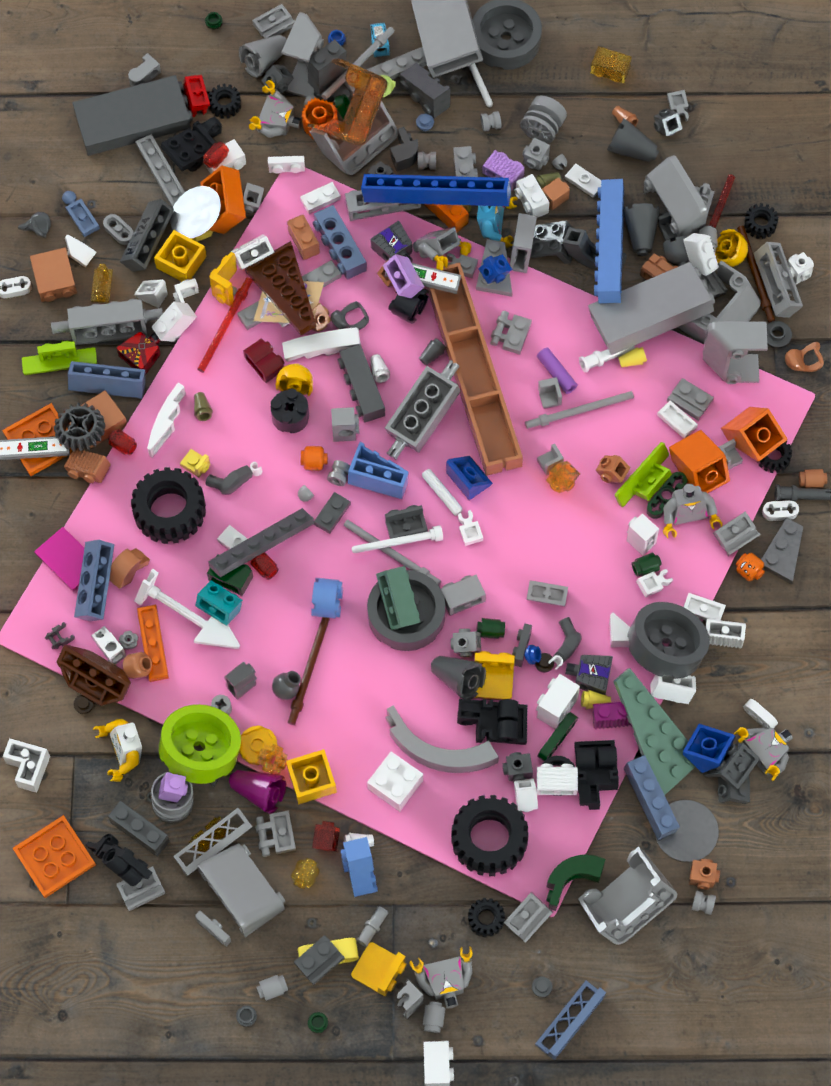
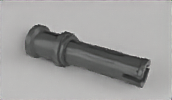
M776 484L774 498L775 501L791 500L795 502L797 499L831 501V489L798 488L796 485L787 487Z

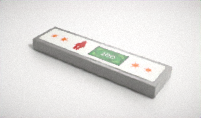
M412 263L424 286L457 294L461 275Z
M56 437L0 440V460L70 456V448L66 449L64 445L59 443Z

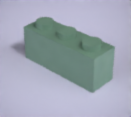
M398 567L377 573L376 576L391 630L420 623L419 611L416 608L414 593L410 586L406 567Z

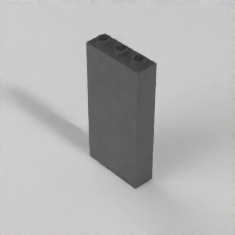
M176 75L72 102L87 155L90 156L131 145L150 134L157 138L191 128L190 121H193L191 110L187 111L186 106H189L186 95L182 96L181 93L184 91L182 82H178Z

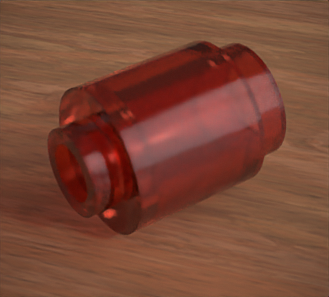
M220 141L214 143L203 155L204 164L209 168H217L228 156V147Z
M120 429L112 431L108 437L109 445L124 455H131L137 447L135 439Z
M265 552L253 558L250 563L263 578L266 577L267 579L274 577L279 570L277 564Z

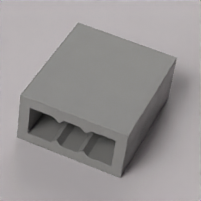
M522 213L518 215L510 259L512 271L527 273L537 216Z

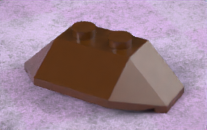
M65 644L57 659V664L68 687L100 706L122 701L130 687L131 682L123 669L90 650Z

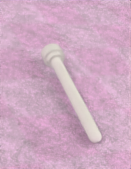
M475 63L469 65V69L486 106L492 107L493 102Z
M440 525L434 526L428 532L356 545L352 547V552L360 553L427 539L434 540L435 542L442 541L443 532Z

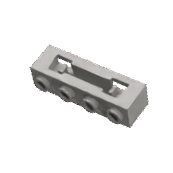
M361 190L345 193V202L350 221L421 208V204L401 206L399 204L402 203L368 202L367 204V202H364ZM370 210V212H364V213H359V214H358V212Z
M766 242L753 253L756 264L758 265L775 316L789 318L800 310L803 304L781 243ZM778 255L782 264H779L780 262L775 259ZM787 291H792L795 301L790 300L792 295L788 294Z

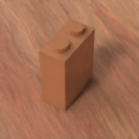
M66 247L30 256L41 302H51L57 298L71 297L73 294H77Z
M106 390L85 402L88 404V407L93 405L95 410L98 409L104 417L106 427L104 429L105 434L101 436V442L125 428L127 424L126 417ZM94 424L91 425V428L88 430V432L92 430Z

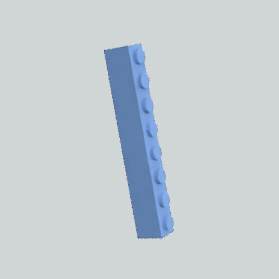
M623 179L601 180V187H598V198H601V201H597V210L600 212V215H597V226H600V228H596V238L599 239V242H596V253H599V256H595V267L598 268L595 271V282H598V285H594V296H598L599 303H621Z

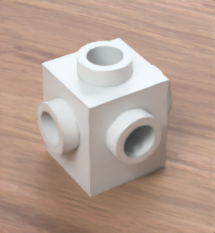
M804 252L799 255L795 254L788 259V265L795 285L811 277L814 263Z

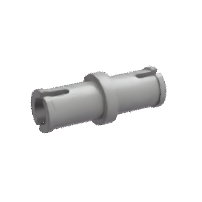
M380 906L377 907L370 920L365 922V928L356 939L360 945L368 947L375 933L380 931L382 922L389 914L388 911Z

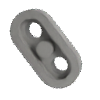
M110 214L106 216L103 220L105 230L118 243L128 245L134 233L133 229L118 215Z

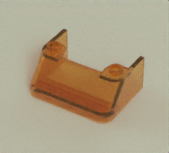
M333 59L332 63L348 69L345 80L348 85L355 88L343 122L335 119L327 123L326 128L316 124H308L307 127L327 133L330 137L354 145H362L366 142L385 93L387 82L384 77L345 60Z

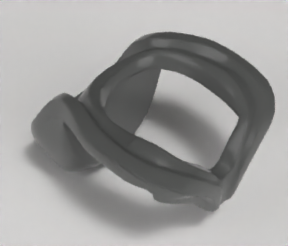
M36 212L26 223L19 225L18 229L34 231L38 236L46 238L51 227V220L48 214Z
M355 301L347 305L341 312L335 310L331 314V321L339 329L357 327L360 330L368 324L369 317L361 303ZM360 308L364 318L354 325H349L345 320L346 313Z

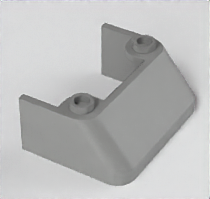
M301 12L295 20L281 54L298 59L292 73L294 79L288 85V89L285 92L307 98L309 94L314 95V88L308 83L307 62H309L313 54L323 48L324 39H322V35L308 14Z
M364 88L359 89L367 104L360 111V120L363 125L340 145L335 140L330 139L327 133L313 129L309 131L322 154L343 173L349 175L357 173L398 136V129L377 92Z
M675 155L666 158L646 175L643 191L645 194L657 192L672 217L670 229L674 234L676 233L677 237L698 233L706 225L707 207Z
M722 260L719 263L717 275L720 280L728 284L736 292L735 296L717 317L707 314L678 327L702 344L705 343L707 328L710 323L717 321L749 322L758 312L761 304L748 279Z
M717 321L710 323L707 328L703 348V360L727 384L759 383L758 354L747 353L748 351L768 350L767 323Z

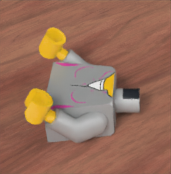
M266 81L269 88L265 85L262 87L264 93L270 92L271 94L267 96L259 118L253 116L250 119L253 123L249 124V129L255 130L257 128L259 133L268 138L287 135L290 126L299 129L302 118L294 116V106L277 89L274 90L275 84L273 81Z
M455 227L424 235L414 242L413 249L415 252H419L422 258L429 257L432 261H437L436 268L443 270V266L445 268L448 266V258L441 255L459 246L461 247L460 254L467 256L471 252V244L469 242H461Z
M686 484L683 489L675 490L672 498L664 505V523L666 526L663 529V534L667 538L670 531H672L674 538L677 536L672 523L677 525L709 518V515H711L709 522L712 529H714L713 523L717 521L722 527V521L716 515L718 512L713 497L707 492H702L700 486Z
M740 727L734 732V735L738 734L741 737L738 739V742L741 743L745 740L744 744L760 758L756 765L765 776L769 773L772 774L771 780L774 781L785 770L789 760V747L786 743L793 739L787 729L778 734L773 728L745 729Z
M470 946L468 954H464L461 947V956L426 965L418 957V966H414L413 962L410 961V966L415 971L414 974L419 987L429 996H434L435 1000L444 998L447 1009L458 1006L456 995L463 994V989L469 985L472 976L471 957L473 954Z

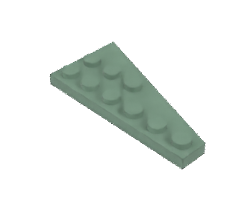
M627 668L613 682L621 703L624 704L628 715L627 719L632 725L633 734L642 756H646L664 795H666L695 768L683 755V750L689 741L634 672Z

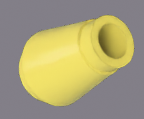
M636 347L618 357L621 367L643 365V362L647 361L643 347Z
M591 690L583 691L581 707L586 709H592L593 704L611 703L610 696Z

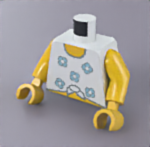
M117 719L107 723L106 726H95L93 730H99V735L95 736L96 738L106 737L108 732L110 733L109 735L120 767L119 770L110 769L107 774L113 775L110 781L120 782L123 774H127L138 766L142 752V744L135 724L128 723L124 719Z

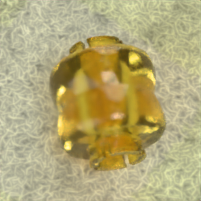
M309 858L298 860L295 869L291 873V878L294 880L293 884L301 889L312 887L315 878L320 872L316 866L317 863Z

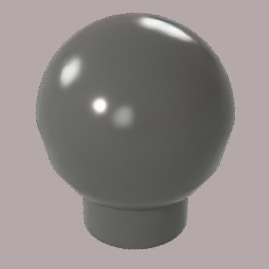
M295 671L277 675L272 682L273 693L282 700L292 699L299 690L300 675Z

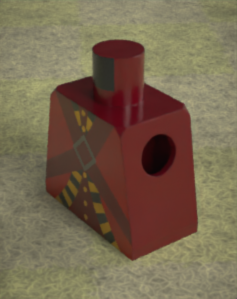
M138 332L116 349L118 356L132 368L144 369L146 375L161 355L157 345L161 340L155 332L149 337L142 332Z

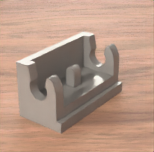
M530 580L526 600L565 606L568 587Z
M408 980L406 986L397 995V999H400L398 1007L404 1003L403 1008L405 1012L403 1015L406 1019L423 1004V994Z

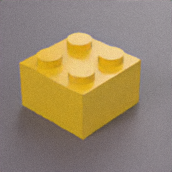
M173 230L154 257L158 270L182 282L187 279L191 280L207 256L204 245Z
M324 749L286 761L298 804L337 793L336 784Z

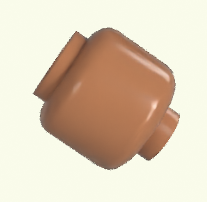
M132 653L123 660V670L129 678L145 677L151 671L152 661L146 653Z

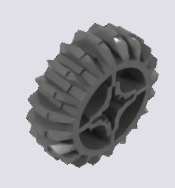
M77 403L76 407L70 404V409L68 410L63 408L64 413H58L59 419H55L54 426L55 436L59 443L64 445L66 449L71 447L73 452L77 448L81 452L83 448L89 450L90 445L96 447V441L101 442V436L105 434L104 429L106 427L104 417L98 409L95 410L93 405L88 407L86 403L83 406ZM94 424L92 430L88 432V430L91 428V425Z

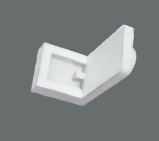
M187 279L174 285L175 293H173L175 302L185 303L183 298L199 293L196 279Z

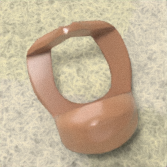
M811 343L802 350H789L785 355L787 366L794 371L815 372L822 368L824 361L819 352L820 343ZM814 350L819 361L810 366L805 365V354L808 351Z

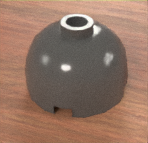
M688 236L675 237L676 241L670 242V239L663 243L664 255L668 262L676 266L689 262L683 241Z

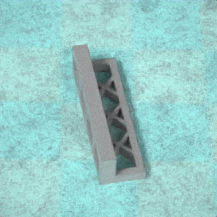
M237 808L173 857L182 868L183 873L188 876L197 869L198 864L219 853L252 828V825L240 809ZM235 814L243 821V824L238 828L229 827L230 818ZM227 821V826H221ZM215 829H226L225 838L222 840L213 839ZM211 833V838H205ZM201 840L210 841L209 850L206 852L197 851L198 842ZM195 845L194 851H193V850H189L190 848H192V847ZM185 852L194 853L193 862L188 866H185L179 858ZM196 854H202L196 859Z

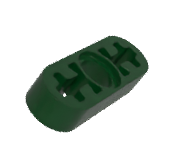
M673 473L647 505L649 517L658 519L664 514V505L670 499H664L661 494L664 491H669L673 494L675 490L683 489L687 483V477L684 473ZM681 479V483H678L674 489L675 480ZM659 501H660L661 504H660V506H659V510H658V511L656 510L655 512H653V511H652V507L655 508V507L659 504Z
M569 712L542 747L537 757L543 761L550 758L574 727L579 717Z

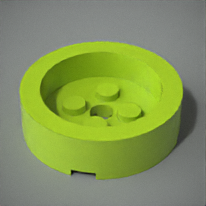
M200 704L184 706L171 713L163 724L159 742L160 759L162 762L164 761L170 773L186 776L185 781L197 784L215 782V779L227 776L236 765L241 745V734L235 721L220 709ZM200 744L204 750L197 751L194 747Z

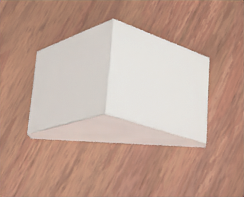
M163 279L148 280L141 283L134 296L159 308L168 292Z
M612 613L609 620L611 648L628 647L629 639L627 635L630 627L616 614Z

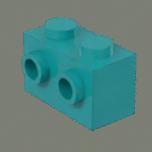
M210 580L197 594L195 606L227 626L240 612L243 600Z

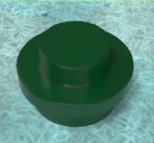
M211 12L205 18V24L210 29H218L223 23L221 15L217 12Z
M321 1012L311 1014L308 1018L309 1029L314 1033L324 1032L328 1027L326 1015Z

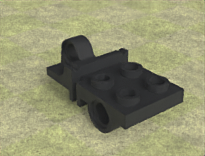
M212 117L201 124L199 121L193 123V129L189 128L161 142V148L181 171L188 169L190 172H194L202 166L204 161L203 155L219 147L213 137L222 133V123L216 117Z
M459 699L457 723L460 725L476 724L477 743H481L485 736L486 741L489 740V742L520 745L527 743V705L518 704V701L511 699L500 700L499 702L489 700L487 704L486 699L482 701Z
M614 740L575 742L580 806H589V810L600 809L599 791L618 790L617 750Z
M111 834L104 835L97 843L88 841L85 845L94 852L97 858L102 860L104 865L130 886H135L142 878L149 879L152 875V872L147 868L148 864L141 859L133 857L134 852L126 847L122 849L118 846V840Z

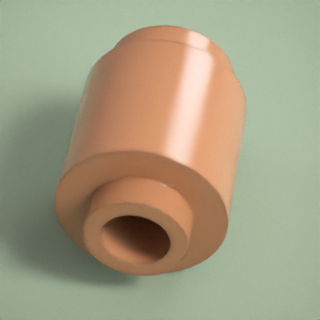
M823 469L804 470V472H799L800 487L823 488L824 484H827V473H823Z

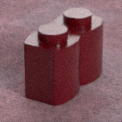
M261 338L243 350L247 362L255 369L261 379L267 383L278 375L285 363L280 355L272 352V345Z

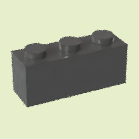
M122 801L108 815L111 824L156 857L160 855L170 842L166 833Z

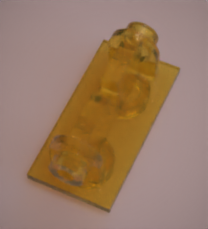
M99 264L97 269H94L91 302L109 303L113 269H108L106 264Z
M220 816L214 817L205 826V829L209 830L223 818ZM215 829L213 839L220 840L224 837L226 829ZM200 830L198 833H196L193 837L190 838L191 840L189 841V844L193 842L195 839H197L199 836H201L204 832ZM211 833L205 838H211ZM201 840L198 842L197 851L205 852L209 850L210 841Z

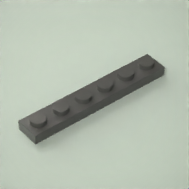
M302 508L208 561L209 567L219 577H222L313 525L314 518Z

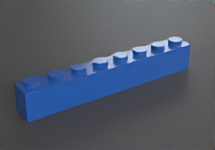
M364 174L361 186L364 202L509 206L511 196L509 178Z

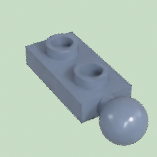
M73 191L64 192L62 200L68 205L66 206V211L83 237L99 230L98 223L83 200H77V196Z

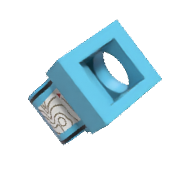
M385 23L370 24L372 44L379 34L382 35L386 31ZM388 39L383 47L378 48H385V50H376L373 53L374 57L390 55Z

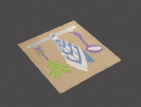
M303 281L311 309H313L319 303L324 282ZM262 291L253 321L289 323ZM317 308L312 311L314 317H315Z

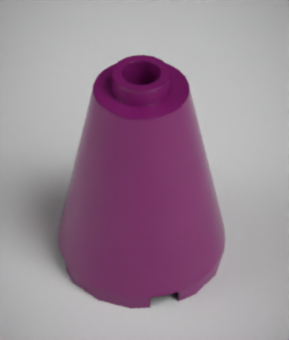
M237 770L229 777L231 789L268 814H272L278 809L275 805L278 801L282 802L286 791V781L283 780L285 777L278 774Z

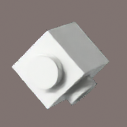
M534 778L514 781L518 811L530 812L538 809Z

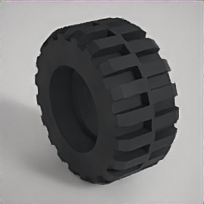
M164 467L163 471L156 469L153 470L154 473L151 475L147 473L143 476L144 481L139 480L136 484L137 489H134L132 493L131 507L137 527L142 530L146 537L150 536L151 540L155 542L159 539L163 544H168V541H173L174 544L179 543L178 540L182 538L185 541L189 538V534L192 533L194 535L198 531L197 526L201 527L204 522L203 517L206 515V504L202 487L199 486V482L195 477L192 478L191 474L187 471L182 473L179 468L170 470V467ZM165 494L180 495L187 502L182 512L169 518L155 515L151 511V506L157 498Z
M485 795L479 796L477 801L474 799L469 800L467 806L463 805L459 809V814L455 815L452 825L451 840L453 851L458 856V861L462 865L466 864L469 871L476 870L477 874L482 876L484 873H489V876H495L497 872H500L502 875L507 873L508 868L513 869L516 867L517 862L521 861L524 857L528 844L529 833L527 821L524 820L525 815L522 811L517 810L518 806L515 803L509 804L508 799L504 797L501 800L496 799L497 795H490V798L486 799ZM484 820L498 821L508 830V842L503 848L496 851L481 850L471 840L472 828Z

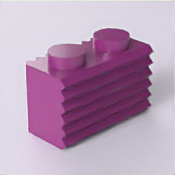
M621 702L593 704L592 716L595 729H601V727L603 729L605 727L612 728L613 726L615 728L617 726L624 727L625 725L627 727L629 725L632 726L627 719L628 715L624 704Z

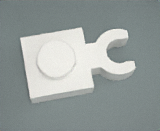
M471 510L468 511L469 517L467 519H464L461 513L458 514V520L463 524L459 526V530L465 546L483 541L478 521L472 522L473 513Z
M667 569L662 570L658 576L655 572H651L636 580L645 598L662 591L663 586L671 584L672 578L665 579L663 577L667 574Z

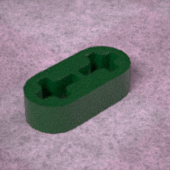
M345 94L335 96V105L344 123L347 126L356 124L357 115L348 97Z

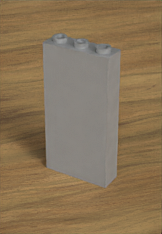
M411 0L427 66L433 78L483 61L467 0Z
M688 262L621 291V303H599L597 301L588 305L591 318L610 354H616L714 312L713 304L715 299L712 293L707 292L706 282L700 280L701 275L698 268H694L691 262Z

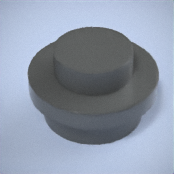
M538 977L532 983V991L538 997H547L552 991V983L546 977Z
M243 1006L237 1011L236 1019L241 1026L249 1027L255 1023L257 1013L253 1007Z

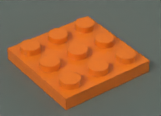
M52 403L3 429L2 432L7 440L56 437L54 426L55 419H59L58 413ZM67 456L20 459L31 477Z
M64 815L12 848L44 898L96 866V863Z

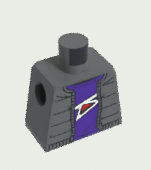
M397 221L371 238L372 250L385 261L397 254L408 257L412 263L413 259L409 255L412 253V242L400 221Z
M581 655L579 665L567 663L565 674L577 676L576 684L580 686V689L585 691L591 690L605 695L613 656Z

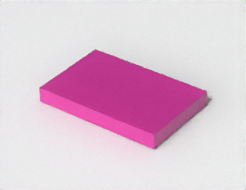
M62 527L36 549L34 553L74 592L79 588L84 547Z

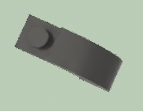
M569 227L562 242L566 251L582 265L597 271L595 256H599V253H596V245L589 239L586 230ZM626 253L622 254V268L627 259Z

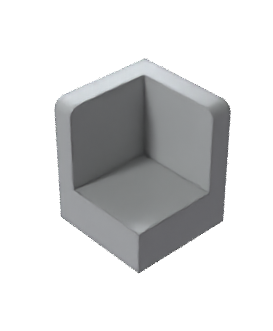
M557 377L538 381V392L543 408L560 406L562 404V394Z
M735 439L719 446L726 456L728 470L743 462V459L735 449Z
M553 444L551 445V451L537 457V461L547 476L563 468L564 458L557 446Z

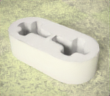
M25 276L0 281L1 298L26 295L32 289L30 279ZM21 283H25V288H21ZM6 286L7 291L3 292V287Z
M771 501L764 505L762 515L768 521H782L786 518L793 520L798 515L799 506L794 501ZM788 507H791V510H793L792 514L787 510ZM769 508H772V511H774L773 515L768 511Z
M749 699L743 706L744 710L762 727L774 729L778 724L775 717L755 700Z

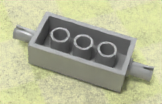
M130 299L123 302L112 301L108 304H92L85 307L75 306L67 309V321L51 322L53 334L61 332L71 333L75 345L128 339L138 332L148 336L147 321L158 320L163 314L162 308L146 310L143 308L142 299Z
M449 360L442 373H438L426 366L385 426L388 434L396 439L387 452L390 457L397 460L405 446H409L418 453L421 451L461 392L459 386L451 381V378L460 367L457 363Z

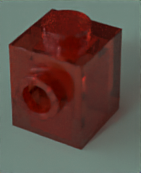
M322 821V825L316 824L312 848L337 852L340 828L335 827L333 822Z

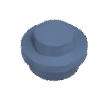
M421 114L416 119V125L422 131H429L434 125V119L429 114Z

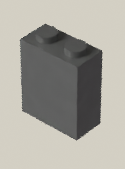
M335 39L313 54L309 62H307L308 83L319 94L327 90L347 70L346 50Z

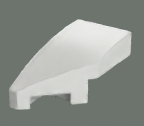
M69 235L65 237L68 257H71L85 268L96 254V251Z

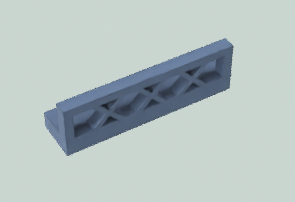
M585 981L535 1045L555 1061L605 998L606 992L601 988H595L588 981ZM587 987L594 995L589 1001H582V992ZM574 1005H580V1013L575 1017H570L569 1008ZM568 1021V1028L565 1032L557 1033V1023ZM546 1037H555L556 1043L550 1050L542 1044Z

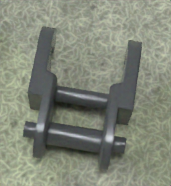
M65 622L61 626L57 625L52 628V632L47 633L45 637L46 640L49 639L53 644L52 649H58L60 645H67L75 639L74 635H71V638L67 637L65 639L60 636L59 631L66 627ZM55 635L60 639L58 642L53 638Z

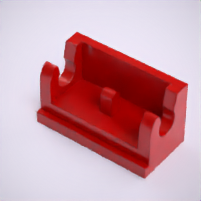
M202 75L186 76L183 89L189 105L188 110H191L192 117H196L199 110H202L203 115H205L210 102Z

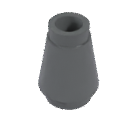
M435 338L429 342L419 360L427 366L444 354L446 347Z

